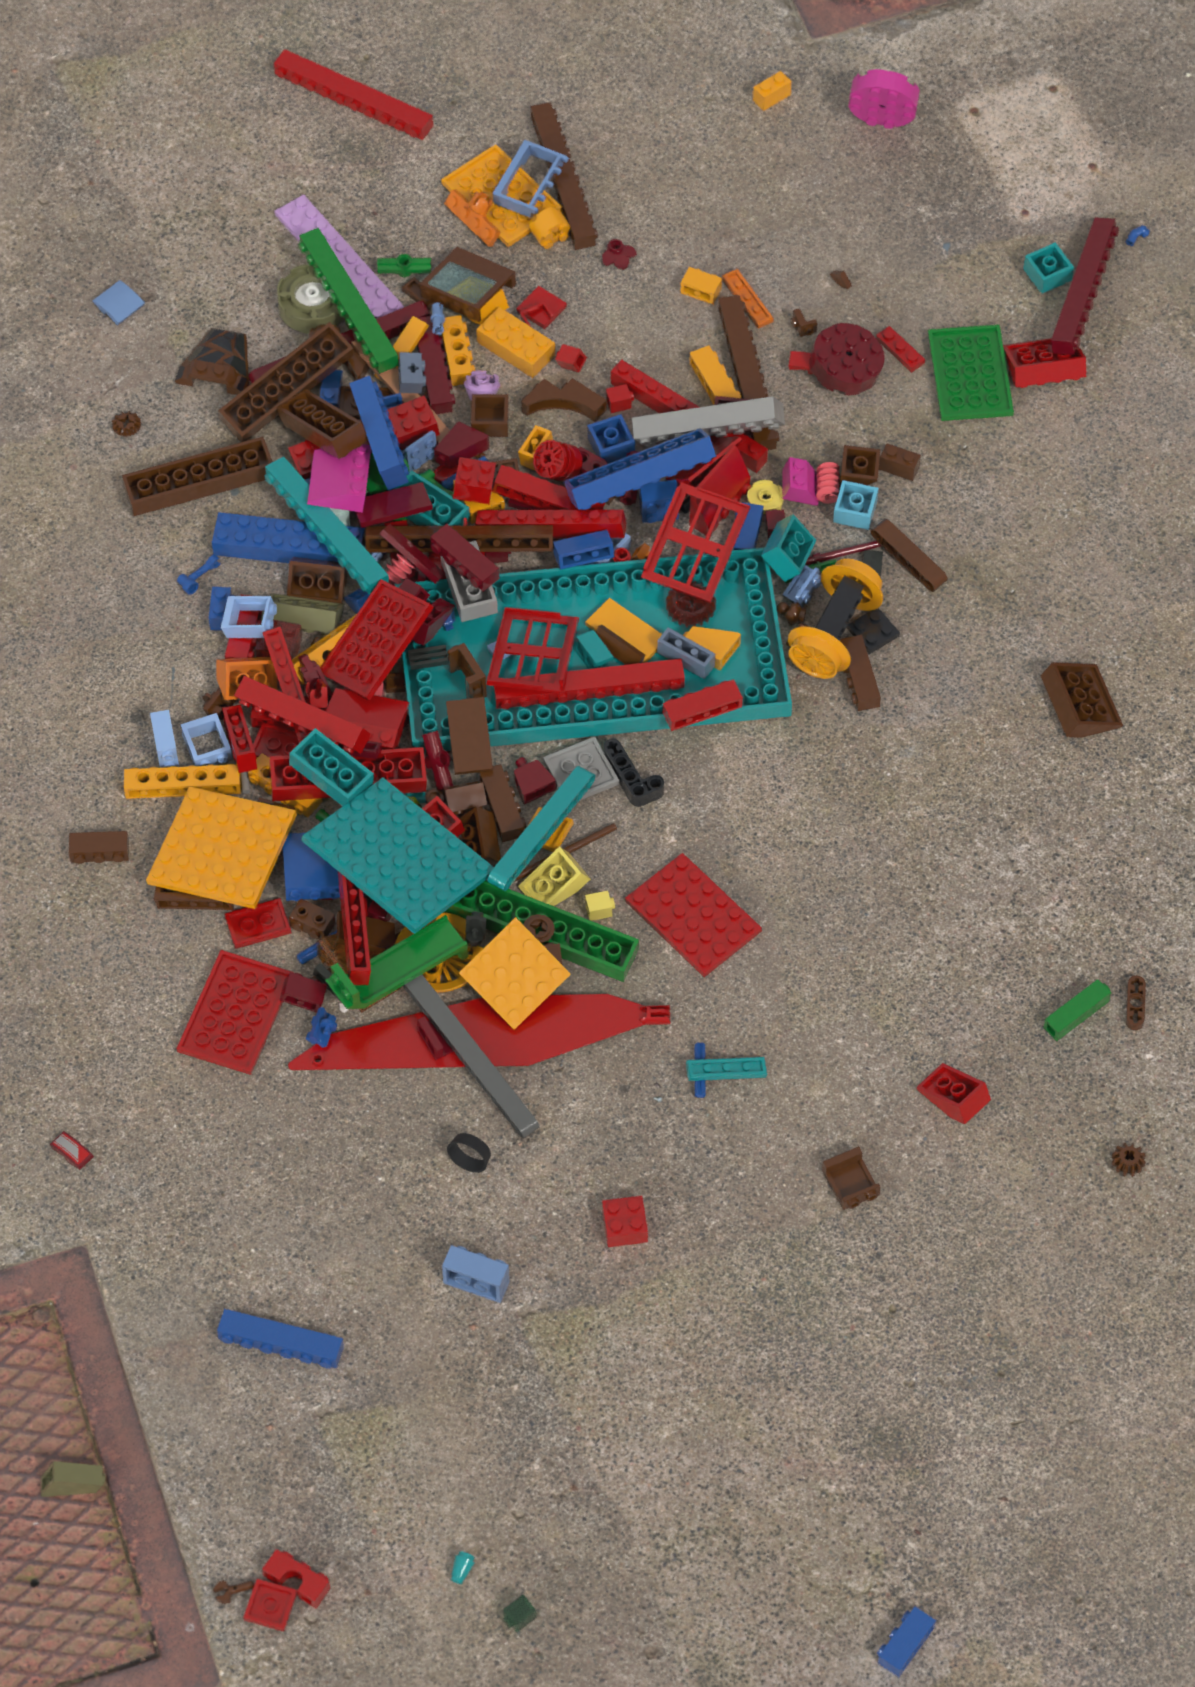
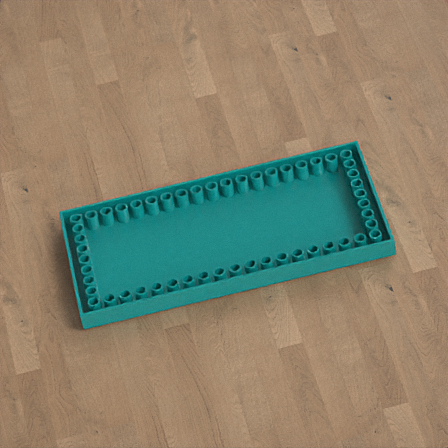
M764 548L732 551L711 603L641 578L647 559L574 566L561 570L560 568L499 574L500 579L492 584L497 599L498 613L461 622L447 579L439 580L436 584L432 581L415 582L430 594L426 602L432 604L438 598H441L455 605V622L452 624L454 629L446 631L444 626H442L433 639L425 645L417 644L414 640H411L402 653L407 702H409L408 712L412 748L423 747L424 753H427L422 735L438 731L443 750L452 751L446 701L466 699V677L461 670L450 673L448 665L411 670L408 650L446 645V651H448L453 646L465 643L486 676L487 697L484 698L490 747L670 729L663 715V703L669 699H677L687 693H695L705 687H712L723 681L733 679L743 697L742 707L686 727L791 716L792 700L770 566L761 556ZM704 553L690 586L705 591L719 558ZM698 554L682 556L674 575V580L687 583ZM678 556L659 558L654 572L669 577ZM609 598L661 634L667 628H670L683 635L686 631L689 632L692 626L741 634V645L720 671L713 668L708 676L703 679L683 668L685 688L678 690L669 689L659 692L651 691L641 694L607 696L600 699L590 698L582 701L572 700L564 703L555 702L546 705L537 704L529 705L528 707L519 706L509 709H496L494 686L487 685V677L493 657L488 651L487 645L497 641L505 607L561 613V616L579 617L575 640L576 636L592 631L585 625V622ZM513 619L507 643L523 644L529 621ZM533 622L528 645L542 646L547 627L546 622ZM552 623L547 647L563 648L568 625ZM572 648L567 671L588 669ZM656 652L647 662L669 659ZM511 655L503 659L498 678H514L521 655ZM525 656L520 677L535 675L539 657ZM614 656L613 660L607 662L609 667L625 665ZM544 658L540 674L557 673L560 659Z

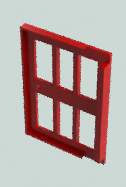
M681 482L675 491L645 562L641 578L711 603L749 513L750 506ZM686 494L701 499L688 532L673 527ZM705 502H709L719 507L706 538H702L692 533ZM723 508L738 513L725 545L710 541ZM667 539L682 544L669 577L654 572ZM686 547H690L700 552L685 584L673 578ZM707 553L719 559L704 591L690 585L703 554Z
M505 607L487 677V685L562 693L579 617L561 616V613ZM513 619L529 621L523 644L507 643ZM534 621L547 623L542 646L528 645ZM552 623L568 625L563 648L547 647ZM504 654L521 655L515 679L498 678ZM525 656L539 657L534 681L519 680ZM544 658L560 659L554 683L538 682Z

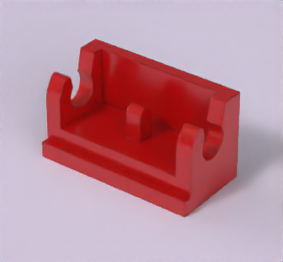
M317 679V687L310 690V683L307 682L304 696L306 703L317 708H327V686L324 681Z

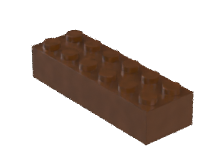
M304 389L276 407L284 426L338 459L347 456L349 452L361 447L363 443L368 441L362 422L307 389Z

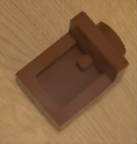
M800 308L793 310L791 324L793 328H796L800 337L810 336L817 332L816 319L806 322Z

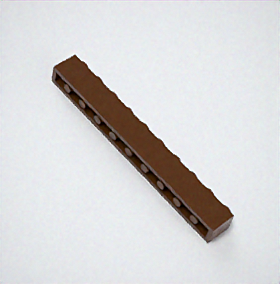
M551 102L530 106L531 120L540 146L569 158L566 163L563 162L562 167L558 166L562 170L560 175L554 173L551 180L554 184L559 204L563 207L562 213L570 224L569 234L574 249L579 250L596 246V238H598L597 229L592 226L593 217L591 214H588V202L583 199L584 191L582 187H579V176L574 173L575 164L574 161H570V149L565 146L566 137L564 134H561L562 126L560 121L557 122L556 108L553 109ZM545 161L549 171L553 163Z
M740 295L719 298L718 310L741 397L743 399L768 397L767 387H763L764 375L759 371L761 365L759 358L756 359L755 356L757 355V348L755 344H752V330L748 329L750 322L749 317L745 316L744 313L746 312L745 302H741ZM762 428V431L751 432L749 430L751 439L768 448V450L776 449L777 442L779 441L778 431L768 428Z
M553 525L450 526L468 542L476 541L480 552L553 551ZM386 526L366 527V550L369 553L399 552L380 535ZM443 526L393 527L421 552H433L431 549V536Z

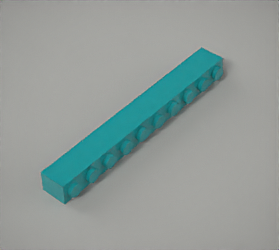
M284 456L265 466V479L268 484H272L275 487L277 494L283 496L287 505L296 511L300 520L303 519L308 529L316 534L320 543L326 545L329 553L337 558L340 566L348 570L353 580L356 579L362 591H366L370 595L381 579L389 583L388 573L330 508L307 504L310 485Z

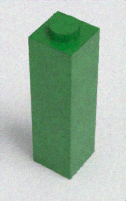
M1097 979L1045 1019L1043 1028L1057 1042L1110 1001L1111 991L1109 987Z

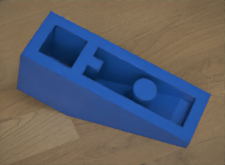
M335 370L322 380L320 398L339 408L343 370Z

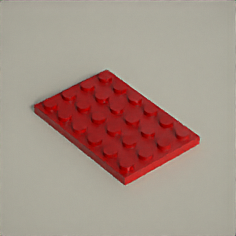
M381 579L320 667L324 677L370 701L434 607L430 603Z
M681 853L625 897V902L703 977H706L762 932V927L684 853Z
M220 950L176 1048L177 1052L251 1075L283 1001H280L284 980L290 972H294Z

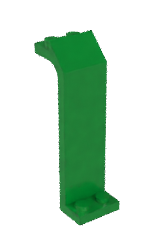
M445 915L370 959L371 973L369 985H354L348 978V974L343 971L338 963L331 966L332 975L325 981L346 1009H365L454 955H458L461 960H464L468 957V945Z

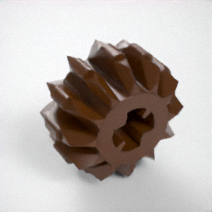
M1124 1142L1122 1147L1117 1146L1115 1152L1112 1153V1167H1116V1173L1122 1171L1124 1177L1127 1173L1132 1177L1135 1175V1172L1140 1174L1146 1164L1144 1160L1146 1157L1145 1153L1141 1152V1146L1134 1148V1143L1128 1146Z

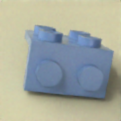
M430 431L402 451L404 458L409 464L410 472L420 468L422 464L435 457L434 448L437 446L434 431Z
M805 565L801 574L793 578L783 596L792 602L799 603L801 607L804 604L807 605L812 598L811 594L814 589H818L822 584L820 570L816 567L813 570Z

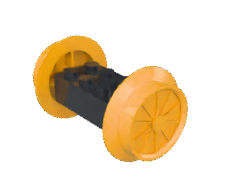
M840 559L835 565L828 566L822 571L821 583L832 596L815 628L806 626L796 627L788 635L790 646L788 653L791 661L797 668L810 676L829 679L834 677L837 672L844 671L849 667L851 656L847 648L840 642L842 633L847 628L848 622L856 609L862 611L875 610L883 602L882 580L878 573L867 564L854 559Z

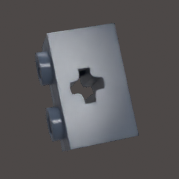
M400 352L398 359L399 393L421 394L422 386H426V376L422 374V371H425V360H422L421 353Z

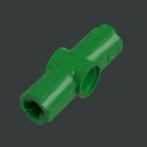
M401 254L397 258H378L377 272L378 274H398L404 278L414 273H431V258H411L408 254Z

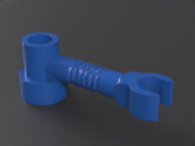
M215 554L211 555L203 566L188 577L185 574H181L177 578V583L182 586V589L188 595L194 594L199 587L195 580L208 570L217 568L220 565L217 561L219 558Z

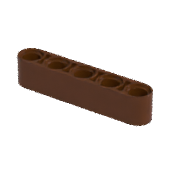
M883 519L871 529L873 538L929 591L934 592L948 580L945 572L890 520Z

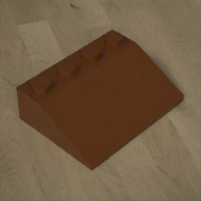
M1052 662L1040 675L1066 737L1083 738L1122 728V721L1097 664Z

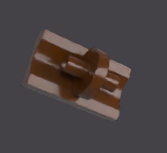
M220 687L216 692L213 691L212 694L205 693L202 697L205 702L203 710L209 716L217 713L221 720L223 719L222 708L225 705L233 706L236 702V699L224 700Z

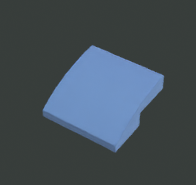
M120 280L93 300V303L104 315L107 314L117 326L145 304L129 286Z

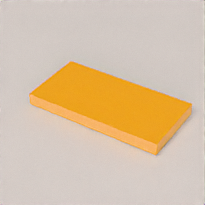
M611 598L585 622V625L595 632L598 626L604 625L644 653L645 657L642 663H646L657 652V640L662 635Z

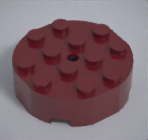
M837 323L819 333L811 350L809 365L811 372L826 389L832 392L834 389L845 392V395H858L874 386L883 368L885 355L883 347L869 330L851 323Z

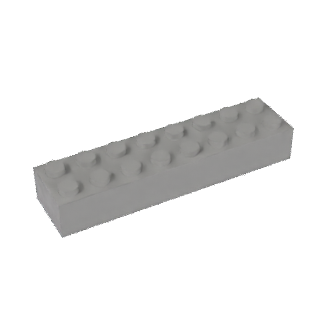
M766 397L633 417L632 424L634 440L650 448L699 428L709 436L725 437L727 433L740 435L748 430L759 432L762 431V428L778 429L779 426L785 425L783 403L775 397Z

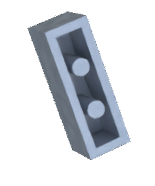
M667 628L657 640V653L669 660L682 658L683 668L703 679L715 667V653L670 628Z

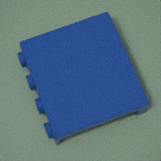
M289 833L283 845L286 901L340 898L338 871L301 841L302 835L305 833Z

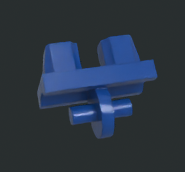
M319 1008L317 1015L312 1018L311 1032L307 1033L306 1040L313 1045L318 1044L322 1048L327 1047L331 1032L336 1031L338 1026L335 1022L336 1017L327 1013L325 1008Z

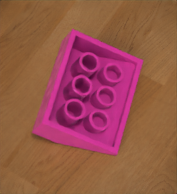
M363 444L340 459L323 449L314 450L307 504L363 513L371 446Z

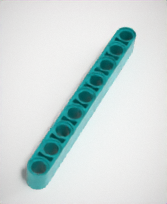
M577 766L492 869L487 881L507 891L590 789L596 775Z

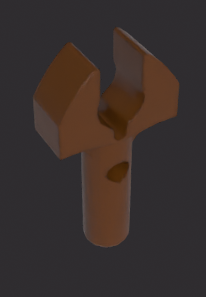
M225 1580L220 1581L214 1587L213 1592L217 1593L224 1590L226 1593L216 1596L215 1599L222 1604L231 1603L230 1598L233 1594L253 1589L254 1583L250 1580L230 1586L226 1584Z

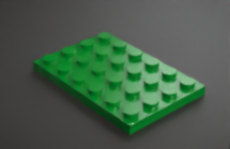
M1000 324L928 329L941 421L1013 416L1014 409Z

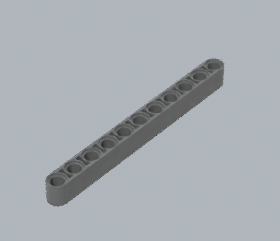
M420 975L403 985L404 989L516 1132L524 1139L540 1128L538 1121L425 977Z

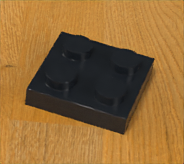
M879 608L869 611L847 626V629L853 636L862 635L868 654L873 653L900 636V632Z

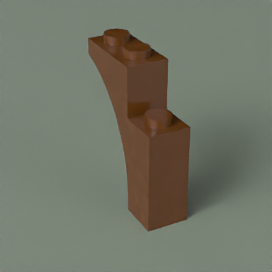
M573 378L568 383H565L561 389L543 379L534 386L528 395L522 398L521 409L522 413L526 416L547 409H565L580 413L596 422L607 411V400Z

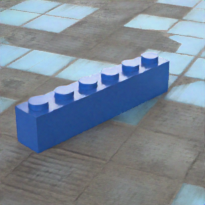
M224 1309L217 1329L218 1339L224 1343L240 1344L247 1349H260L267 1354H280V1356L287 1359L296 1358L307 1364L311 1362L316 1363L327 1369L331 1367L337 1369L344 1348L343 1338Z

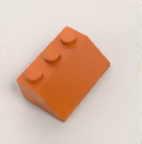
M270 657L216 659V679L224 700L238 699L234 694L244 676L277 690L278 678Z

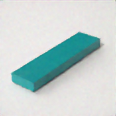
M765 1057L686 1061L688 1081L767 1077Z

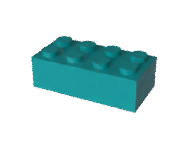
M414 471L407 475L409 483L394 488L398 489L423 482L433 510L406 516V518L418 526H445L446 524L449 526H463L464 518H467V523L470 521L468 506L457 499H453L451 495Z
M316 728L289 753V765L342 806L373 785L374 773Z

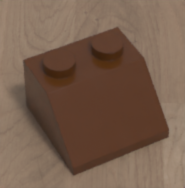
M844 445L839 488H841L843 480L867 486L877 482L881 449Z

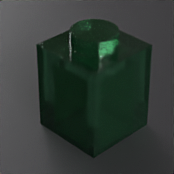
M523 1594L503 1609V1621L509 1629L513 1628L517 1633L537 1618V1612Z

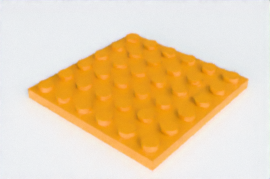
M189 786L146 882L148 885L255 909L297 816L296 810Z

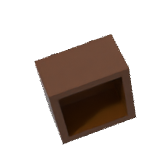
M472 394L471 427L489 435V437H508V394Z

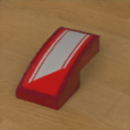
M65 1131L50 1143L54 1151L65 1157L66 1161L78 1170H81L94 1157L87 1148Z

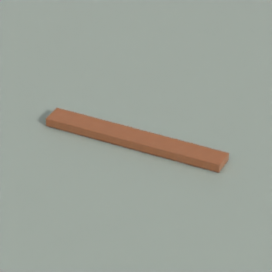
M353 341L351 346L366 361L393 394L399 393V374L397 368L395 367L379 374L376 368H372L368 355H364L360 342ZM401 393L402 403L421 397L418 393ZM432 410L440 433L439 436H436L438 445L450 430Z

